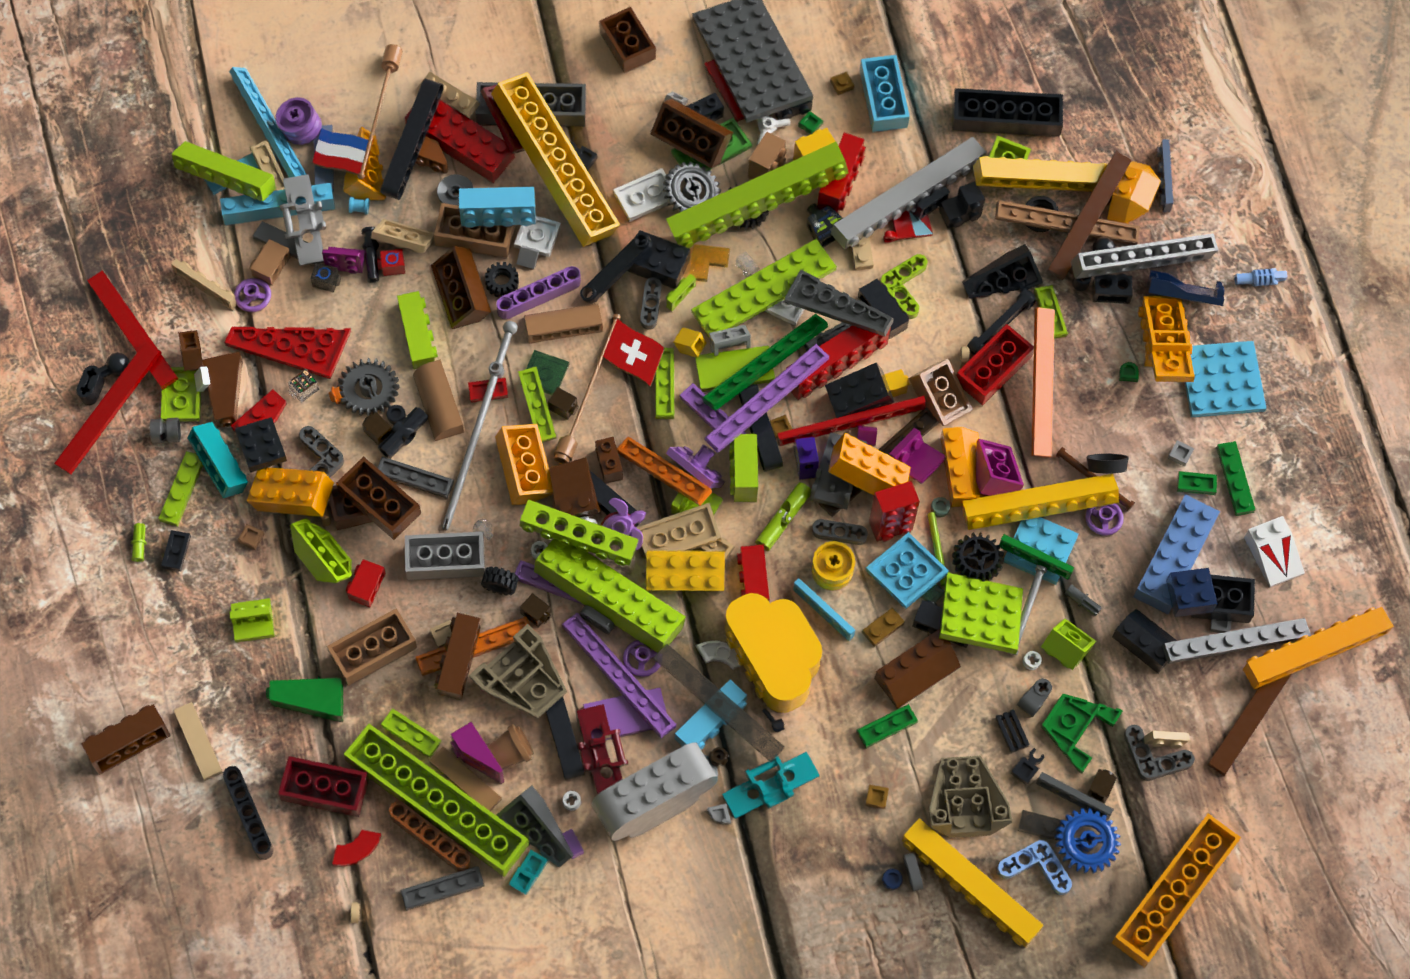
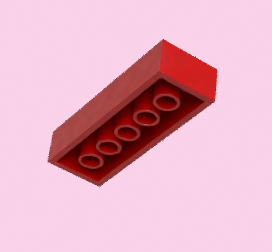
M439 101L426 137L438 141L443 152L494 183L514 160L515 154H511L503 139L443 101ZM411 110L404 117L405 124L408 120Z
M851 326L819 347L829 355V360L794 388L791 393L797 401L802 397L806 398L816 388L824 387L830 379L838 378L847 368L855 367L861 359L869 358L875 350L883 349L888 344L890 329L884 337Z

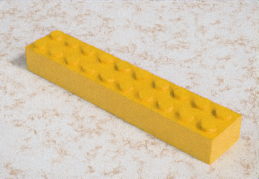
M528 72L499 82L491 93L492 97L582 246L585 247L613 235L620 226L619 222Z

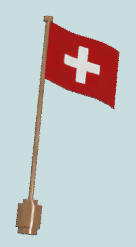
M618 314L613 315L614 321L571 432L565 437H560L554 452V460L559 464L572 461L578 445L575 438H573V434L603 358L618 369L639 378L649 387H651L665 350L664 347L654 339L625 325L620 321L621 316Z

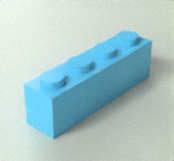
M729 680L675 733V740L682 747L696 742L702 750L706 745L705 742L709 738L713 739L719 733V728L723 724L726 726L733 719L732 715L736 711L740 712L747 705V694L732 680Z

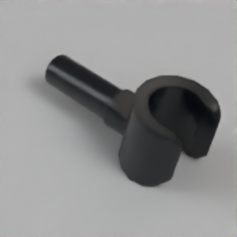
M766 708L762 710L771 722L774 732L785 729L782 718L775 720Z

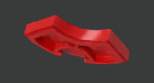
M361 830L359 836L353 842L346 845H337L332 866H351L370 856L378 846L382 834Z

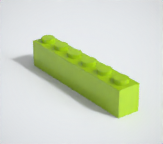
M184 141L172 153L174 167L178 170L198 176L263 202L276 189L273 174Z

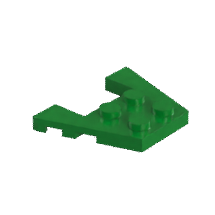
M1062 694L1041 727L1079 773L1083 774L1092 757L1075 747L1095 716L1113 727L1123 710L1109 708L1100 703L1098 705L1087 702L1085 699Z

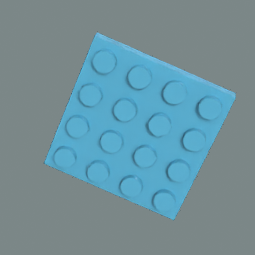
M1254 341L1192 346V355L1190 356L1195 378L1194 382H1185L1191 418L1266 411Z

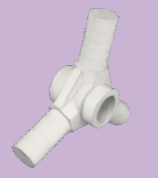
M769 116L759 118L758 127L761 133L757 145L766 131L772 134L777 130V127L790 126V119L776 120Z

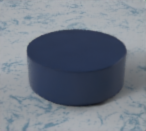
M896 869L885 871L882 877V883L888 890L898 889L903 881L902 874Z

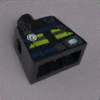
M815 203L807 208L810 214L807 218V228L813 240L817 239L824 248L836 240L831 235L833 225L843 218L831 206H826L820 210Z

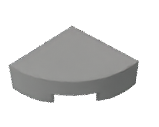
M727 804L707 808L709 816L715 822L722 825L731 824Z

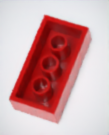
M846 132L843 133L838 146L845 159L848 174L840 180L835 179L829 182L827 186L820 188L817 204L820 210L826 206H831L838 214L844 210L846 197L850 196L853 187L851 185L853 181H856L859 173L858 168L862 166L865 159V139Z
M1006 324L957 372L956 376L963 390L983 406L1032 358L1034 346Z
M912 481L874 493L869 524L877 542H886L894 536H904L908 532L911 533L913 531L920 500Z

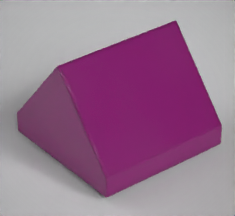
M858 426L857 439L867 441L868 445L876 446L877 428Z

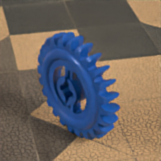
M1081 808L1080 814L1073 810V817L1067 814L1065 816L1066 820L1060 821L1063 827L1056 828V831L1061 833L1054 837L1061 840L1055 844V847H1062L1058 855L1065 854L1062 861L1070 860L1069 868L1076 864V872L1081 867L1084 869V874L1088 872L1089 868H1091L1094 874L1097 867L1102 872L1104 865L1110 867L1109 860L1112 862L1116 860L1113 854H1119V850L1115 847L1121 845L1120 842L1116 841V839L1120 838V835L1114 834L1118 828L1111 827L1113 820L1106 821L1107 815L1104 814L1100 817V811L1098 810L1095 814H1093L1091 808L1088 809L1087 813ZM1084 826L1092 827L1100 833V835H1096L1095 832L1087 830L1078 838H1074L1075 832ZM1097 843H1102V847L1097 853H1083L1090 852Z

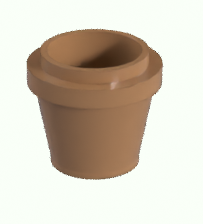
M514 724L509 726L506 732L488 745L489 750L501 768L523 761L528 762L532 760L531 755L534 754L524 732L519 726L515 727Z

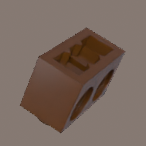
M198 331L178 332L184 371H196L203 367Z
M614 437L596 440L595 451L604 483L623 480V469Z

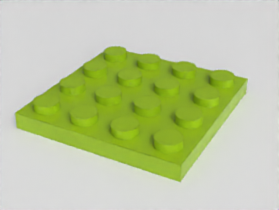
M947 573L939 638L1016 654L1019 644L1023 588L986 580L983 582L981 579H974L972 577L969 579L967 576Z

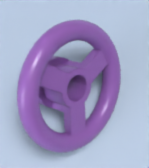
M246 279L239 283L234 291L236 304L240 309L247 312L260 311L270 302V287L261 279ZM256 284L262 286L265 293H260ZM244 287L243 291L246 298L241 302L239 295ZM256 299L264 300L257 306H247Z
M1117 504L1105 505L1099 511L1095 509L1096 507L1087 508L1085 514L1086 523L1093 532L1107 536L1116 533L1122 527L1124 517L1122 510ZM1091 514L1099 518V521L1102 523V529L1093 524ZM1117 515V524L1113 528L1108 529V522L1112 520L1113 516Z
M639 640L633 641L627 646L623 654L625 667L630 673L640 677L654 674L661 666L662 655L654 650L650 651L645 646L635 649V647L645 644ZM630 653L639 662L638 670L632 667L629 662ZM645 655L646 658L641 659L639 656ZM656 656L655 665L651 669L644 671L645 663L650 658Z

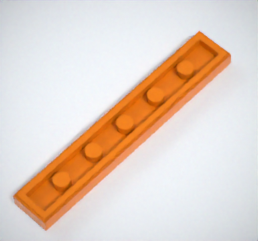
M629 436L617 448L619 455L699 506L712 493L711 488Z
M527 617L479 633L473 658L512 644L514 642L513 636L527 624L529 625ZM445 646L415 657L422 676L440 670L442 655L446 656L447 653Z

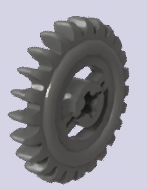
M682 162L681 166L675 165L674 169L669 170V174L665 176L667 180L663 182V185L666 187L662 191L669 192L664 196V199L671 198L667 205L675 204L672 211L679 208L680 213L719 195L721 189L717 187L720 183L714 181L716 176L710 175L711 170L705 171L706 167L700 168L699 163L693 166L692 162H689L688 165ZM685 180L686 185L681 192L680 185ZM700 183L703 185L705 191L704 198L701 200L699 197V194L702 190Z
M367 358L366 364L360 359L359 366L353 361V369L346 366L348 373L341 372L344 379L338 378V382L341 385H337L342 390L340 391V395L343 397L341 398V403L346 404V409L352 408V413L359 411V415H363L366 412L367 416H369L371 412L378 413V410L385 412L384 407L389 408L391 406L389 402L394 403L396 401L394 397L399 395L398 391H396L400 388L399 384H396L399 378L395 377V371L390 372V365L385 368L384 361L378 365L377 358L371 364L370 358ZM375 378L382 383V391L379 395H377ZM358 381L361 394L371 399H363L356 394L355 385Z

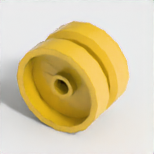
M837 541L826 542L818 547L814 553L811 572L813 579L819 586L833 591L842 589L849 584L853 577L856 562L850 547Z

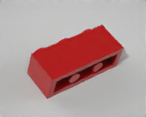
M764 545L740 546V553H737V564L741 565L742 571H739V583H743L744 588L740 590L741 596L755 593L762 595L769 601Z

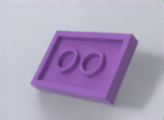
M702 445L695 456L692 455L693 451L686 446L670 447L667 450L666 454L709 488H721L724 485L725 481L721 478L722 475L718 471L707 467L710 459L715 455L711 448Z

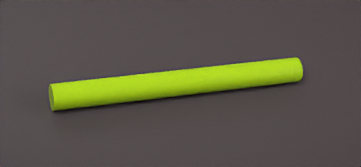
M930 512L927 516L935 558L945 566L935 513ZM946 576L940 580L941 586H945Z

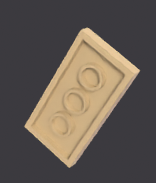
M710 503L637 527L643 534L642 547L645 556L647 550L691 551L722 540Z

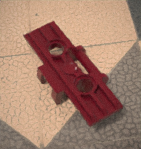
M604 704L577 710L584 743L579 742L577 745L581 752L584 771H592L597 795L623 780L620 767L629 764L628 760H625L619 736L621 734L620 729L610 731ZM594 729H599L603 735L600 738L593 739L591 732ZM612 737L618 762H611L605 739ZM607 767L612 770L610 778L601 776L603 768Z

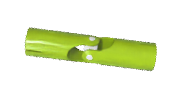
M799 482L755 540L757 545H764V551H770L788 524L810 497L811 488Z

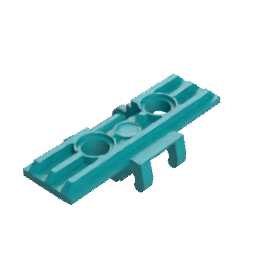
M807 752L784 763L781 762L778 755H775L772 760L752 770H745L749 781L723 793L722 796L736 819L764 804L769 809L793 797L794 792L792 790L814 780L820 775ZM777 766L778 772H776L774 777L764 782L762 780H755L754 777ZM792 772L794 779L787 781L784 773ZM755 789L759 792V797L751 799L748 796V792Z

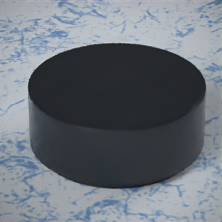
M392 405L387 410V419L391 424L395 425L399 420L403 421L406 418L405 409L400 405Z

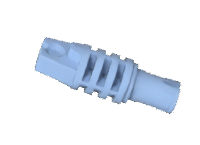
M1276 268L1236 274L1234 276L1235 285H1278V282L1287 279V271H1276Z

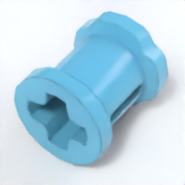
M350 197L349 213L362 212L368 215L369 198L362 200Z

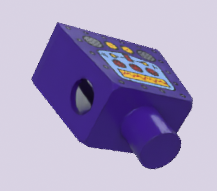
M815 438L796 439L793 449L799 480L816 478L819 459Z

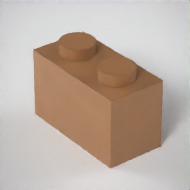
M269 239L266 244L262 245L260 254L257 259L252 261L250 269L254 278L261 279L273 286L291 256L289 248Z

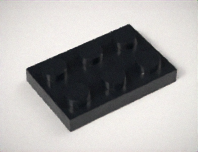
M272 417L235 428L250 473L287 461Z

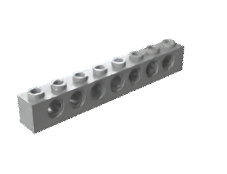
M1213 233L1078 253L1071 261L1075 279L1211 259L1218 251V247Z

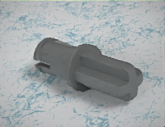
M1073 584L1065 592V595L1078 603L1079 607L1082 606L1095 616L1102 609L1100 605L1088 597V594L1085 595Z

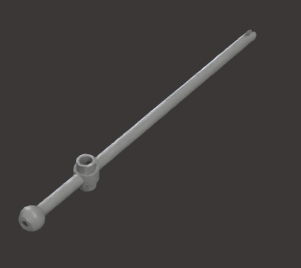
M513 321L504 323L503 331L505 334L496 361L492 362L489 366L491 377L442 524L443 530L445 526L446 530L450 528L497 379L502 378L504 375L502 364L511 336L518 329L517 324Z

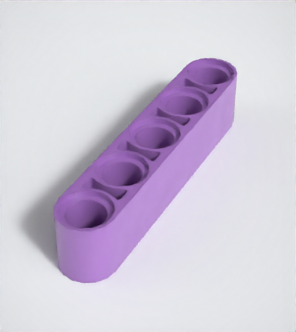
M575 266L567 267L500 297L496 303L498 316L502 319H510L578 288L581 284L580 270ZM559 284V286L553 287L552 285ZM537 291L543 292L542 294H535ZM525 299L524 302H519L518 300ZM504 306L509 307L508 309H501Z

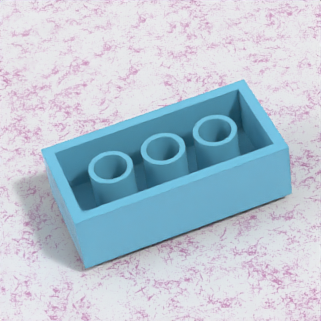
M897 55L861 59L859 71L872 132L908 128L910 116Z
M534 187L459 189L461 226L472 228L475 226L492 227L494 225H503L509 227L512 225L530 226L531 224H536Z

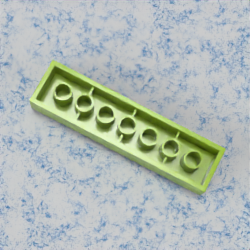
M553 539L535 559V573L582 604L592 607L610 619L617 627L660 655L683 629L686 616L591 554L582 552L573 545L565 546L559 543V540Z

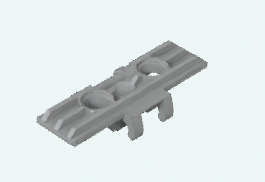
M309 174L285 178L283 182L287 203L279 206L283 213L287 233L285 238L295 239L300 266L323 262V245L320 230H325L326 224L323 221L321 201L314 204ZM299 197L306 199V204L297 205L295 202ZM290 210L297 211L300 231L294 232ZM304 234H312L313 240L310 243H305L302 240Z

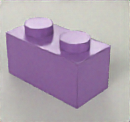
M573 829L562 833L574 855L572 859L584 854L583 848Z

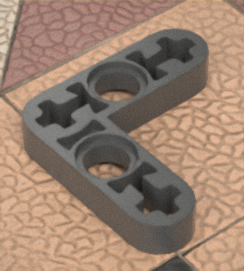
M305 426L300 430L299 435L302 443L321 459L310 471H317L323 468L327 471L326 475L328 477L334 475L344 464L343 454L312 426ZM306 433L312 434V438L315 440L314 443L312 439L305 437ZM319 444L327 445V449L322 452L316 448ZM330 452H331V455H332L334 458H337V457H338V459H339L338 462H336V461H333V462H332V459H331V457L329 456V453H330Z
M1130 725L1126 729L1124 738L1141 779L1151 781L1187 770L1193 765L1195 758L1189 750H1181L1153 758L1149 745L1145 744V735L1142 728L1138 725ZM1131 730H1133L1134 733H1138L1136 737L1137 744L1134 746L1132 744H1135V738L1134 736H1129ZM1143 748L1146 751V756L1138 757L1135 750ZM1183 755L1185 758H1189L1187 764L1185 763V761L1179 762L1177 764L1178 767H1176V761L1181 760ZM1146 760H1149L1146 763L1147 768L1152 769L1150 775L1147 772H1143L1146 768L1144 764ZM1169 761L1172 768L1170 770L1163 769L1161 762Z

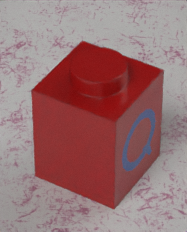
M402 249L380 251L381 258L377 259L378 269L382 270L383 276L406 274Z

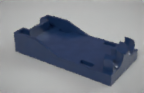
M1150 270L1147 282L1149 293L1223 306L1225 289L1220 281L1216 282V287L1213 289L1185 284L1169 273Z

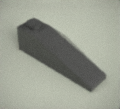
M533 786L526 789L496 814L497 817L528 838L529 845L532 844L536 847L541 855L556 866L561 867L574 856L545 800Z

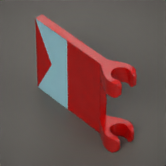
M906 210L898 219H892L895 232L886 231L883 240L885 243H891L896 240L932 236L933 232L929 216L927 215L918 221L910 211Z

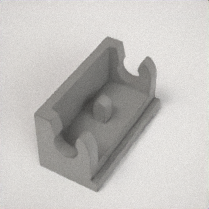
M745 325L709 333L710 349L714 352V356L719 354L718 349L744 344L746 348H751V335Z

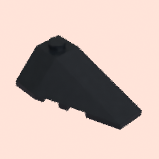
M1024 244L1002 255L963 280L962 283L968 297L976 298L990 296L995 293L1003 292L1004 294L1009 293V291L1029 290L1043 283L1031 251Z

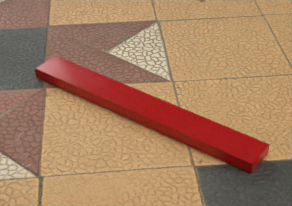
M103 270L87 280L136 352L139 351L145 342L157 348ZM161 354L149 371L161 388L165 389L177 381L178 377Z
M147 342L142 345L54 463L56 466L70 475L74 472L162 352Z
M921 396L777 433V441L779 446L794 443L796 439L815 438L830 434V432L835 433L924 410L926 404L925 397Z

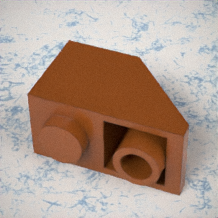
M425 137L415 163L419 166L432 168L436 172L447 174V161L438 141Z

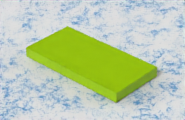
M769 345L718 352L717 356H714V353L699 355L698 358L695 357L700 390L704 392L715 389L766 351ZM772 368L751 385L773 381L775 379L774 369Z

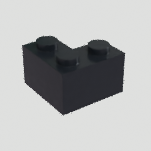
M974 181L959 187L956 197L940 202L939 212L947 228H957L965 222L979 219L982 215L985 197Z

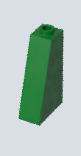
M342 678L270 681V686L266 687V699L270 700L272 706L343 722Z

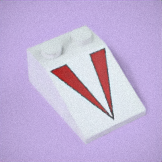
M1283 516L1248 529L1244 539L1269 587L1305 573L1292 532Z

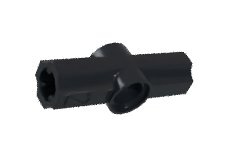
M415 407L403 421L399 420L392 427L388 437L378 446V450L385 457L391 459L403 445H408L414 439L416 431L429 419L428 415L421 408Z

